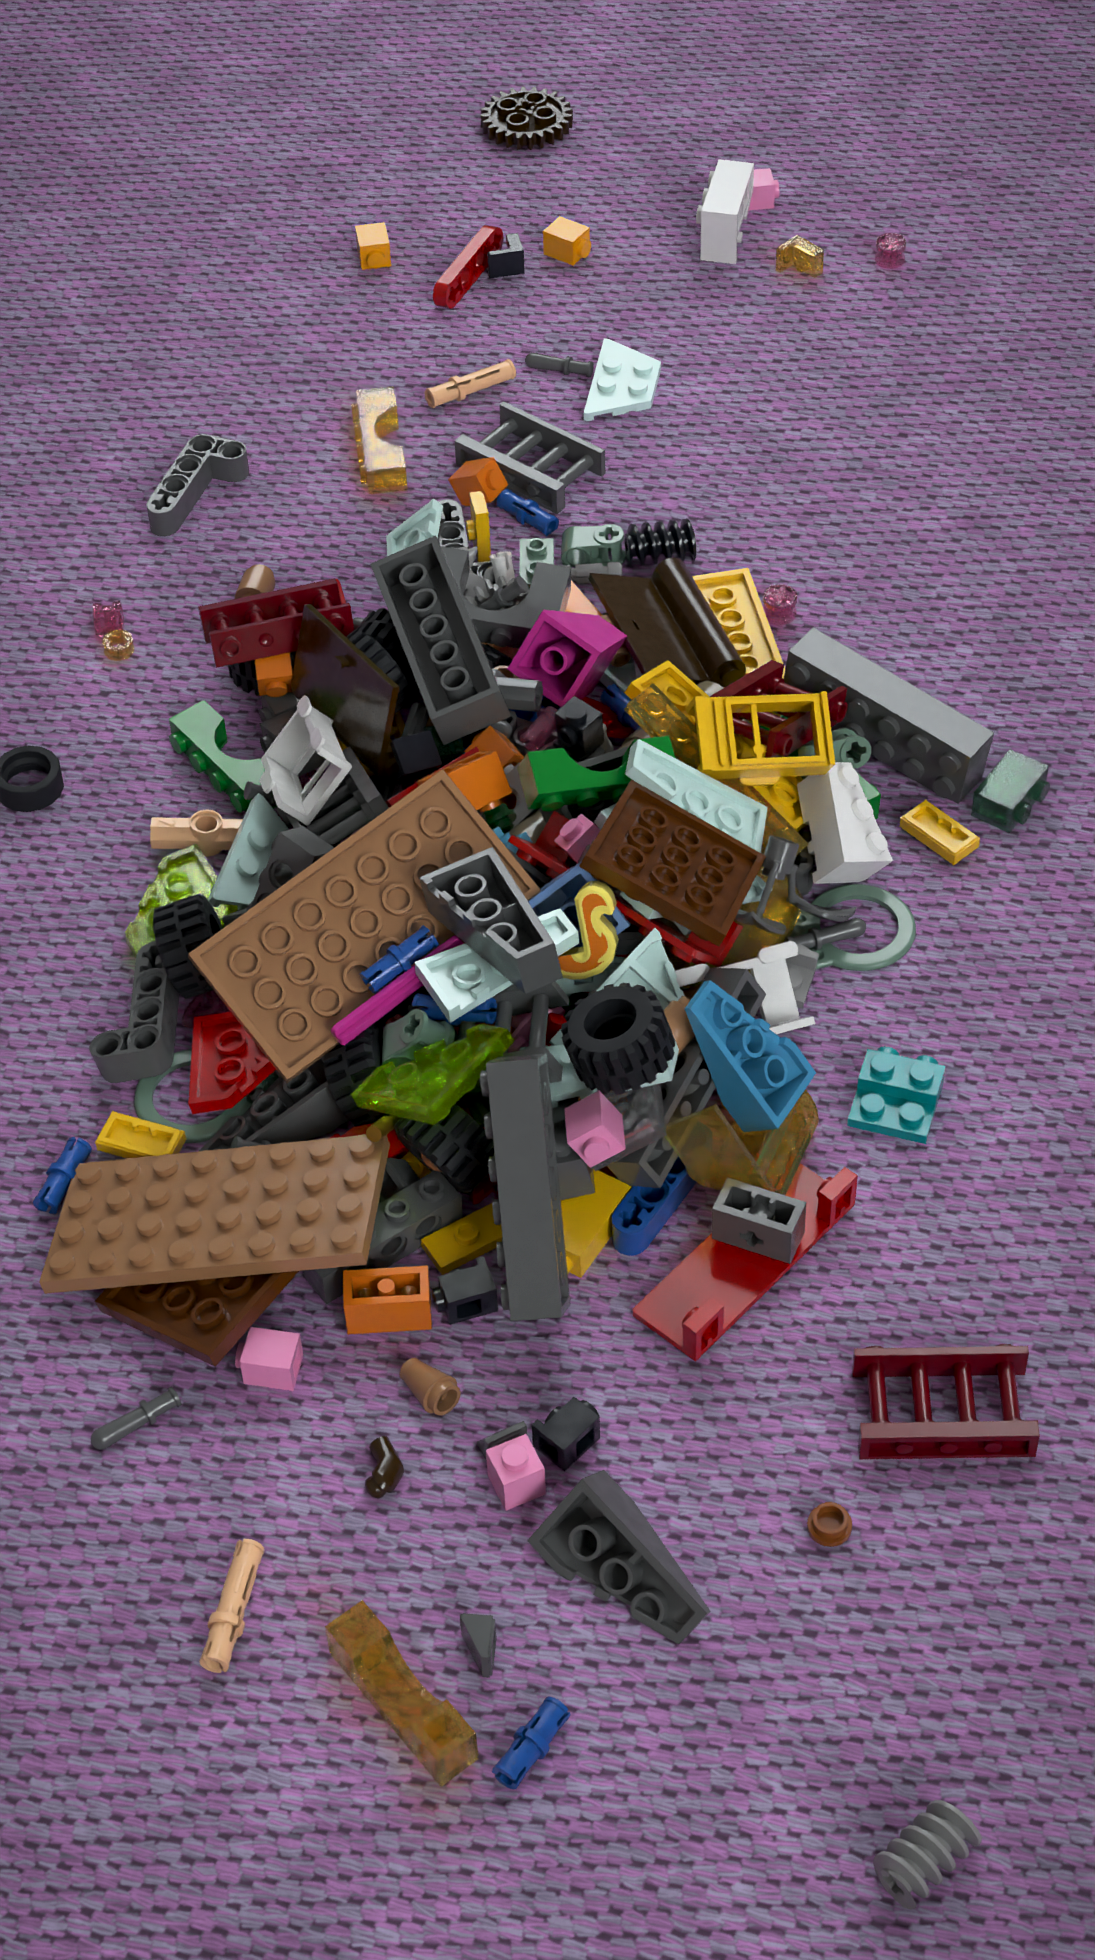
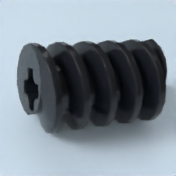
M682 519L680 528L675 520H669L667 528H665L662 521H656L653 530L649 523L644 522L641 525L640 532L636 524L628 526L624 538L628 567H631L633 557H637L640 565L644 566L646 556L649 555L654 565L658 564L660 554H663L665 559L672 558L673 553H677L679 559L684 562L686 552H690L695 561L696 538L689 519Z

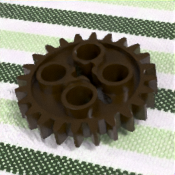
M522 86L520 91L510 88V93L508 94L500 91V97L491 96V102L485 101V107L481 108L480 118L483 134H488L489 140L496 139L497 145L506 142V148L517 145V150H520L523 146H527L529 150H532L533 145L544 148L545 142L554 145V139L563 140V134H569V128L573 127V108H570V102H565V96L557 97L556 91L548 94L547 88L537 91L535 86L531 90H526Z

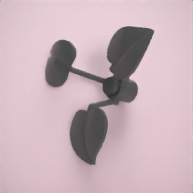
M770 835L763 854L766 858L762 864L764 867L762 874L768 876L756 914L754 911L749 913L739 909L734 920L745 925H756L757 928L766 932L785 934V925L762 916L775 879L784 880L786 874H788V896L786 901L811 915L830 921L843 922L855 914L856 907L850 909L827 908L808 903L796 895L795 874L798 865L793 863L799 844L782 837Z

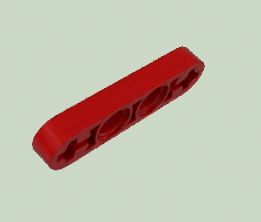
M488 225L481 227L438 279L433 289V301L436 306L454 308L488 267L487 253L489 251L501 250L504 237L500 227Z

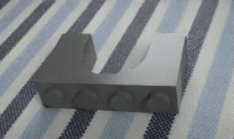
M441 546L482 643L519 649L543 610L566 611L571 592V567L537 562L530 589L520 603L504 610H486L471 604L463 595L470 574L469 551Z

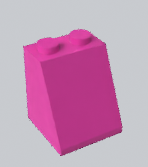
M543 610L507 670L520 679L542 681L543 695L559 707H562L574 696L581 700L592 693L627 635L599 615Z

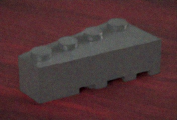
M493 847L419 877L428 912L523 993L527 994L563 978L554 941Z

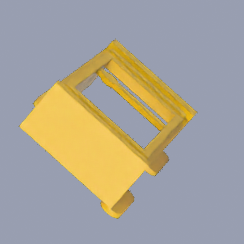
M827 691L815 694L731 697L695 696L685 706L687 715L695 716L700 756V765L697 770L714 779L739 778V782L743 786H768L777 784L780 777L825 775L835 765ZM810 711L815 756L762 758L764 747L760 741L757 712ZM732 713H751L754 738L752 752L756 755V758L737 759Z

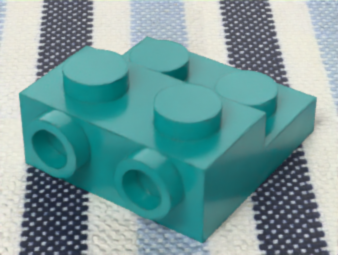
M884 1046L877 1050L867 1049L858 1077L857 1091L848 1116L847 1126L926 1144L943 1087L946 1066L939 1065L936 1059L927 1055L918 1056L916 1059L900 1056L891 1047Z

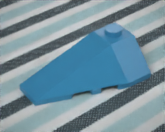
M711 980L704 981L685 1007V1012L721 1102L743 1132L778 1129L816 1072L793 1041L787 1037H779L769 1029V1023L762 1018L755 1019L744 1011L742 1003Z

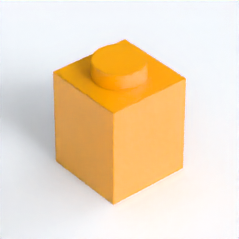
M559 216L543 230L544 255L574 266L581 258H586L591 251L590 227Z
M385 222L355 226L361 269H377L391 266L390 243Z

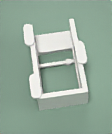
M304 695L297 704L296 712L262 756L261 760L265 772L261 776L260 783L265 793L268 794L272 790L278 808L309 826L351 770L352 765L345 759L332 727L333 720L313 708L309 698ZM316 751L317 754L326 760L312 779L305 785L304 789H302L298 774ZM331 762V764H330V766L328 767V769L325 771V773L322 775V777L319 779V781H318V782L316 783V785L313 787V785L315 784V782L318 780V778L321 776V774L324 772V770L327 768V766H328L329 763Z
M793 941L762 948L758 952V957L716 967L750 969L751 975L766 993L759 1007L761 1017L770 1024L769 1029L775 1034L815 1024L813 1016L800 1018L785 960L786 958L798 955V946ZM699 964L676 970V980L679 987L703 981L710 969L709 966Z

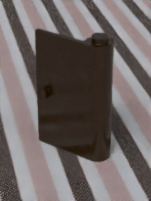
M674 557L663 560L656 566L651 578L590 573L588 579L614 626L627 635L624 643L642 675L667 660L696 685L700 682L711 681L722 687H727L745 675L746 667L681 559Z
M305 604L291 691L298 700L304 695L307 696L313 708L332 719V727L336 737L346 747L350 746L356 757L381 781L390 783L389 777L399 770L390 746L392 741L390 733L399 686L311 604Z

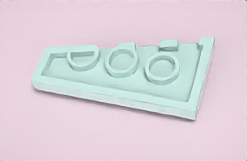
M561 908L538 916L554 941L558 956L579 944V932ZM466 943L415 962L416 975L450 1023L513 985L512 982Z

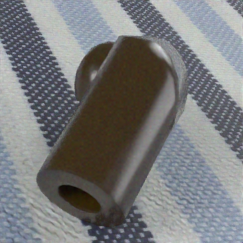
M387 1436L376 1438L369 1446L377 1465L372 1471V1476L365 1480V1489L373 1498L377 1499L382 1498L386 1492L391 1493L404 1475L403 1464Z

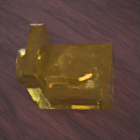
M796 235L777 247V272L781 273L789 267L795 266L799 272H805L814 278L823 273L824 249L803 237Z

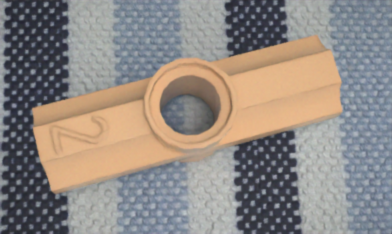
M209 809L200 810L194 813L191 818L152 817L150 825L151 849H193L200 856H214L222 850H230L243 819H222L218 812Z

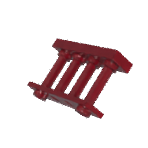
M336 579L198 606L204 640L206 644L211 643L216 668L297 651L305 604H311L347 637L354 631L351 606L349 603L341 604Z
M771 660L710 697L813 693L784 683L782 678L784 664ZM840 686L827 694L831 727L840 723L847 712L848 704L845 702L847 688L844 686ZM810 711L775 712L788 717V719L769 712H757L759 725L771 729L768 731L759 727L761 744L767 746L765 758L787 757L813 739ZM732 713L734 734L754 741L752 724L742 721V719H746L752 722L751 713ZM696 721L693 733L695 738H697Z
M999 1344L982 1347L883 1348L881 1346H869L866 1348H854L852 1377H867L871 1423H860L858 1439L859 1460L1036 1457L1040 1437L1038 1420L1024 1421L1021 1419L1015 1375H1025L1029 1356L1028 1346ZM998 1375L1003 1421L977 1420L972 1376ZM928 1376H954L959 1416L958 1422L933 1421ZM885 1377H911L915 1422L889 1421Z

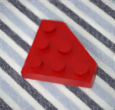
M231 1012L194 1017L188 1101L192 1114L232 1109L276 1069Z

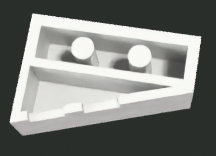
M719 159L715 171H710L708 188H704L702 205H698L696 223L701 224L700 260L736 264L737 242L741 243L743 232H739L743 219H747L753 193L754 163Z
M835 762V765L825 775H809L797 784L803 824L810 826L812 840L807 843L808 853L815 855L817 871L812 873L814 884L861 882L893 861L887 848V841L881 834L873 815L872 806L865 797L859 783V776L851 763Z

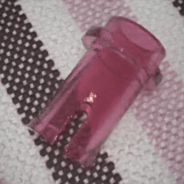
M551 706L541 708L537 712L538 718L520 735L522 744L528 739L530 740L525 746L526 749L529 751H539L553 732H557L555 713L558 710Z

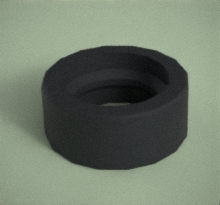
M28 745L14 748L0 757V802L3 806L13 811H37L53 804L61 796L64 788L59 759L52 751L43 747ZM37 770L48 774L42 781L30 786H13L8 783L13 776L24 771Z

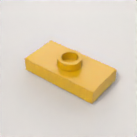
M481 491L469 493L471 520H466L465 522L467 537L469 541L472 540L474 547L477 546V561H490L489 512L483 493Z
M926 799L900 817L899 827L952 865L957 864L979 847L980 837Z
M112 1111L95 1144L98 1151L123 1158H139L179 1154L187 1138L183 1130Z
M492 1203L421 1239V1247L441 1275L497 1248V1242L502 1241V1227L494 1223Z

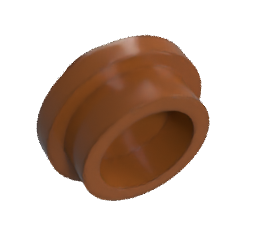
M825 1502L818 1505L809 1514L807 1530L810 1537L818 1544L834 1547L843 1544L850 1537L852 1519L841 1505L834 1502Z

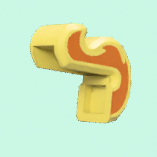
M600 881L586 883L574 898L583 947H573L558 956L563 978L572 980L586 979L602 973L616 955L619 940L613 924L603 914L612 915L617 903L612 889Z

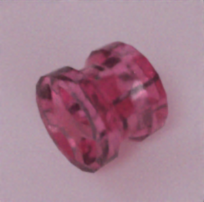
M885 233L877 238L876 249L878 252L875 255L876 264L887 269L901 267L905 262L903 252L906 249V239L897 233Z
M785 584L771 585L766 588L763 593V603L765 605L763 609L768 623L786 625L794 621L796 618L795 605L797 604L795 589Z
M121 600L113 601L111 605H103L101 602L93 603V621L97 637H102L108 632L124 635V614Z

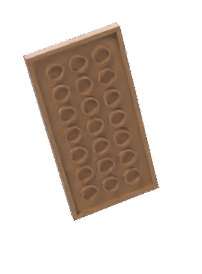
M442 769L188 954V958L282 1078L288 1083L339 1044L332 1035L331 1028L375 995L368 989L370 984L365 985L359 974L387 954V948L393 944L398 946L423 925L430 930L428 936L432 934L435 936L439 946L452 936H456L428 912L419 877L493 847L527 901L541 890ZM433 948L431 951H429L426 955H424V956H423L422 958H420L419 960L423 959L425 956H427L429 953H431V952H432L433 950H435L436 948ZM402 973L395 977L392 981H394L396 978L402 975Z
M363 1134L79 1163L75 1169L76 1175L74 1178H71L39 1283L44 1293L47 1294L367 1265L390 1147L387 1135L377 1142L370 1141Z

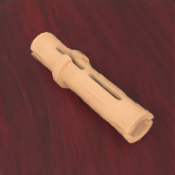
M510 359L462 377L455 375L450 377L448 382L432 388H426L425 399L431 408L455 399L459 402L464 400L466 395L514 379L516 377L515 366Z
M243 1539V1542L241 1540L237 1541L216 1612H213L209 1617L207 1625L210 1631L199 1661L200 1665L208 1671L215 1673L227 1672L237 1638L243 1634L245 1622L243 1621L244 1612L265 1551L262 1544L255 1540Z

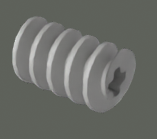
M934 1800L927 1805L926 1813L922 1812L914 1818L913 1826L908 1825L901 1830L900 1839L895 1838L888 1843L887 1852L881 1851L874 1857V1869L885 1890L904 1908L912 1910L916 1908V1902L910 1892L912 1891L921 1898H926L929 1895V1888L923 1879L925 1878L929 1882L939 1885L943 1881V1876L937 1866L939 1865L948 1872L954 1871L956 1863L950 1853L961 1859L967 1858L969 1850L963 1840L973 1846H979L982 1842V1836L973 1822L963 1812L943 1800Z

